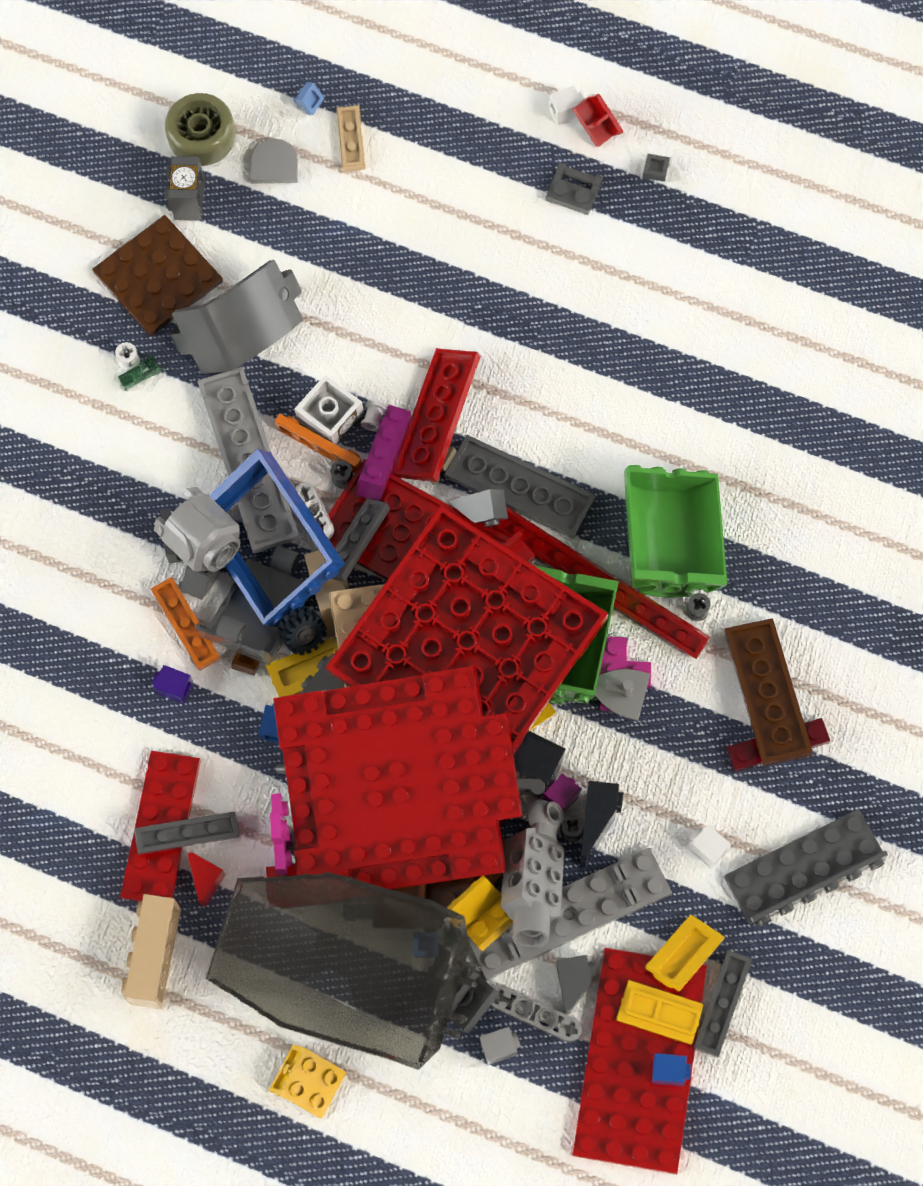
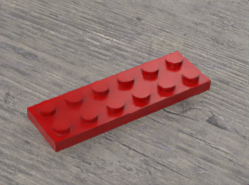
M435 349L392 470L393 475L403 479L438 481L481 357L478 352Z
M151 751L135 828L190 818L201 764L200 758ZM133 833L120 895L121 899L139 902L143 901L144 894L173 898L183 847L138 855L135 833Z

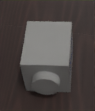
M509 1027L479 1037L487 1065L517 1056L516 1048L521 1047L517 1033H511Z

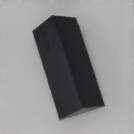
M528 731L523 738L522 744L514 754L516 773L530 779H540L545 785L551 786L557 779L566 748Z

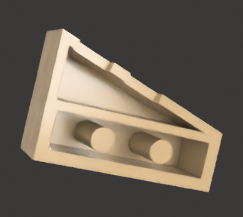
M320 550L304 554L309 576L326 562ZM329 579L322 585V589L315 594L321 618L327 627V630H325L327 639L333 636L336 637L329 593L349 588L347 579L345 582Z

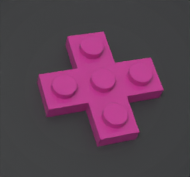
M607 637L599 675L622 669L650 673L647 689H650L651 662L627 661V637ZM600 702V710L611 711Z
M279 793L271 794L272 813H270L271 839L274 844L275 870L278 875L288 874V866H292L291 851L288 850V847H293V839L290 827L287 824V820H285V816H289L288 801H284L282 794Z

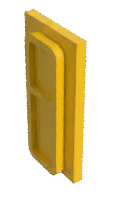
M334 636L324 640L323 644L318 643L317 646L319 648L317 650L312 648V653L307 654L306 651L304 655H299V653L297 655L290 654L272 662L270 665H265L271 677L272 685H274L279 697L302 693L301 691L304 688L301 685L309 675L314 676L319 670L317 665L325 655L329 657L332 653L335 654L338 650Z
M690 915L649 961L646 969L652 972L653 976L667 987L680 991L721 944L724 936L693 915Z
M629 980L624 997L621 999L622 1003L616 1021L692 1045L704 1004Z

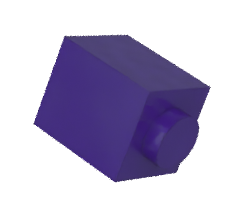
M166 665L162 666L161 671L155 673L152 681L153 688L158 695L182 704L185 703L194 683L191 675Z

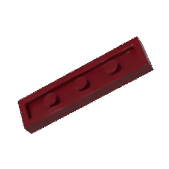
M822 718L804 723L812 748L830 743L831 740ZM755 738L728 746L726 749L734 772L762 764Z

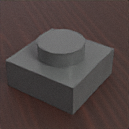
M647 153L642 178L665 182L670 157Z

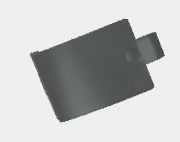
M269 260L207 303L175 310L172 315L177 327L170 331V336L179 353H183V355L192 354L202 374L234 370L273 345L303 321L294 301L301 294L302 289L293 270L288 269L281 272L276 261Z
M278 545L274 551L271 563H269L270 567L251 559H247L245 562L275 608L304 582L292 577L298 566L300 553ZM235 581L208 626L206 627L198 623L195 626V630L202 638L267 665L271 664L283 645L278 633V629L281 627L263 625Z

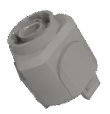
M198 487L186 488L184 493L189 499L184 501L170 515L167 521L160 516L157 517L154 530L162 538V541L193 571L209 570L210 572H215L228 564L239 550V524L208 494L202 492Z

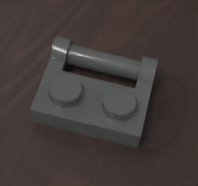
M560 162L546 194V201L589 215L604 177L600 175L593 176L569 168L567 164ZM563 176L590 184L592 188L590 190L562 180Z
M517 778L519 795L521 792H529L533 796L540 798L546 792L545 783L540 779Z

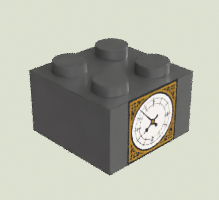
M171 156V165H167L166 170L167 179H170L169 186H165V200H168V210L172 211L174 220L202 221L205 177L200 158Z

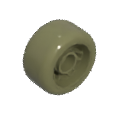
M207 93L186 95L177 100L166 115L165 133L169 146L175 156L199 157L201 166H209L224 159L233 148L236 129L232 113L225 102L214 95Z

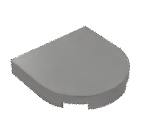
M269 139L260 143L253 151L251 159L252 184L298 183V158L294 147L282 139Z

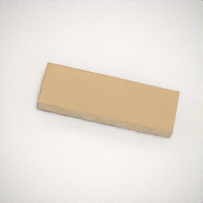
M359 105L337 107L343 172L366 170Z

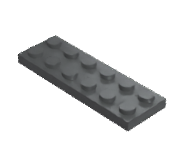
M466 435L445 473V478L476 493L488 489L504 490L505 503L508 508L572 539H575L596 500V495L469 435Z

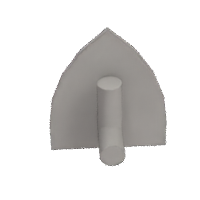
M622 669L601 674L598 678L595 697L613 713L638 721L650 673Z

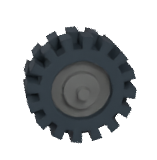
M298 607L297 612L294 610L289 611L291 616L285 615L283 618L286 621H281L279 624L281 628L278 629V633L280 634L281 641L296 655L297 653L304 655L305 651L307 654L312 653V648L317 650L319 648L317 644H323L324 640L322 637L327 635L325 632L327 630L325 622L313 609L310 610L309 607H305L304 610L302 607Z

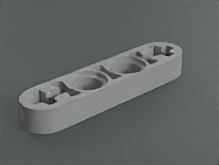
M494 986L499 992H503L505 999L510 1001L511 996L516 997L512 1002L510 1011L506 1009L508 1003L500 1001L499 1004H495V1000L490 1005L494 1010L568 1043L576 1042L581 1037L582 1026L577 1019L505 986ZM522 1001L530 1006V1012L524 1016L517 1014L515 1011L517 1003ZM545 1012L552 1014L554 1017L553 1024L547 1027L539 1022V1016ZM560 1017L563 1019L562 1025L569 1027L570 1024H574V1030L578 1033L571 1034L568 1037L566 1036L565 1029L559 1027L558 1032L553 1030L557 1026L558 1018Z

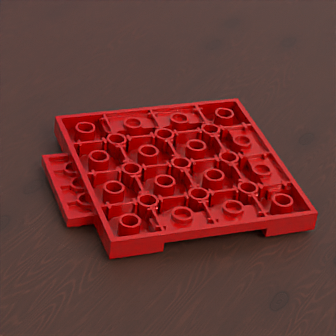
M440 506L325 668L328 673L350 687L475 666L483 717L503 713L508 714L514 755L522 744L523 738L576 661L582 657L608 619V613L446 508Z
M475 666L273 698L279 746L283 750L296 844L294 854L301 902L506 872L499 820L523 817L508 714L503 713L483 717Z

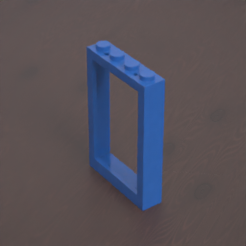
M257 449L209 496L227 512L269 473L326 559V562L276 608L238 551L232 560L225 565L262 624L278 627L281 621H286L283 617L291 614L289 611H296L298 607H303L305 601L311 595L318 593L325 582L339 574V570L345 563L271 452Z

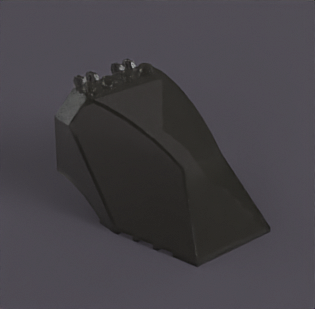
M323 872V874L314 875L301 874L298 876L279 875V877L268 878L263 876L237 878L206 979L225 992L230 993L260 1015L268 1018L278 1027L388 1062L420 1070L440 1050L444 1035L458 1039L462 1038L463 1033L455 1029H447L446 1027L449 1019L458 1023H466L468 1017L452 1013V1006L459 984L477 987L478 982L474 979L461 977L463 969L467 968L474 972H481L482 966L466 961L470 945L463 915L429 899L386 889L347 876Z

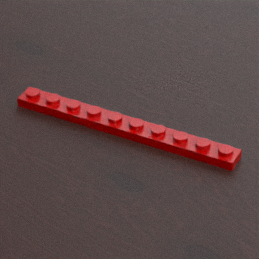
M506 506L508 519L499 521L498 526L492 527L494 530L509 538L520 531L523 535V542L536 557L553 568L562 570L564 573L571 575L582 574L618 581L614 601L615 608L693 658L697 659L711 638L710 636L646 595L639 593L638 590L633 589L629 584Z

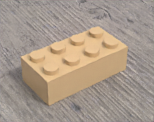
M144 894L143 901L138 902L136 916L139 917L138 926L133 927L131 941L134 942L133 952L128 953L126 967L129 968L128 977L123 979L121 993L124 994V998L133 1006L160 1010L163 1008L181 908L174 898Z

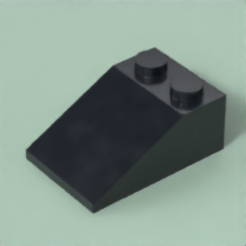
M588 781L580 867H586L614 823L616 813H621L623 792H619V784Z

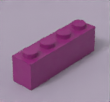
M388 404L358 480V496L376 501L381 500L407 431L411 411Z

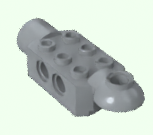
M543 799L533 800L528 805L527 817L531 828L525 829L506 839L505 844L506 872L503 873L501 907L513 921L512 938L514 942L525 947H540L547 944L549 941L550 921L561 916L564 848L556 838L561 822L564 819V813L560 805Z

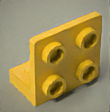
M481 876L478 880L474 881L464 893L454 899L445 909L447 914L467 933L482 952L513 924L512 919L501 907V893L485 876Z
M293 1044L269 1092L292 1102L322 1119L346 1072L312 1051Z

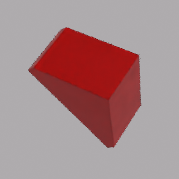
M187 853L198 901L202 907H205L210 902L226 874L223 869L195 853Z

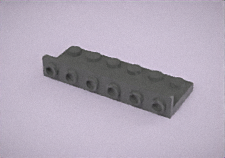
M857 809L724 875V879L749 926L752 927L757 924L758 927H761L771 922V917L778 913L781 916L790 913L795 909L794 905L803 902L804 905L812 902L817 898L816 894L824 890L826 893L836 890L840 887L839 883L846 879L849 882L862 876L861 872L868 868L871 871L880 868L885 864L884 860L887 858L888 853L886 850L882 851L861 811Z

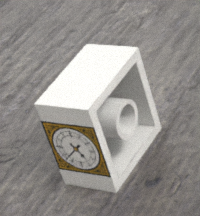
M326 374L294 409L297 421L310 431L335 445L364 414L362 401Z

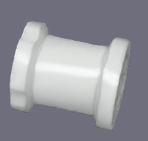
M125 342L116 348L115 353L120 367L126 371L137 369L140 364V358L135 346L132 343Z
M367 401L365 405L367 412L365 419L361 421V426L369 431H378L382 415L386 412L387 406L378 401Z

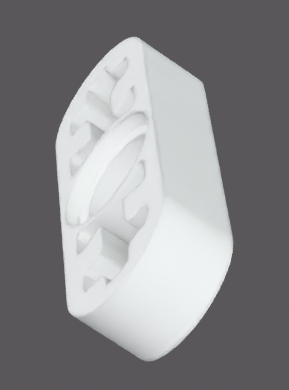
M309 482L300 483L295 488L309 510L319 507V512L314 515V518L318 523H322L324 526L323 531L328 539H330L334 534V527L317 490ZM306 492H307L309 498L311 499V500H309V501H307V500L304 498V497H305L304 493H306Z

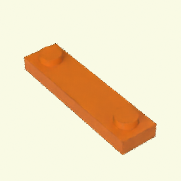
M279 413L274 421L279 432L333 462L338 460L348 462L353 473L356 472L362 463L359 454L350 449L348 451L299 425V422L292 416L288 415L285 417Z
M170 577L151 588L153 595L197 669L201 671L220 660V656L211 641L202 638L195 630L196 624L200 623L174 579Z

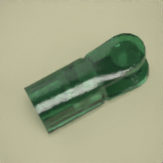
M150 356L117 377L126 391L140 382L158 375L162 371V367L156 364L155 356Z

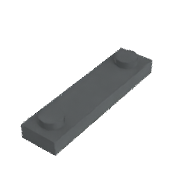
M371 499L365 500L335 548L345 565L339 570V574L332 578L333 580L346 581L389 512L390 508L387 503Z
M235 812L134 829L138 855L239 838L240 836Z
M727 950L694 1046L695 1050L719 1058L752 958Z

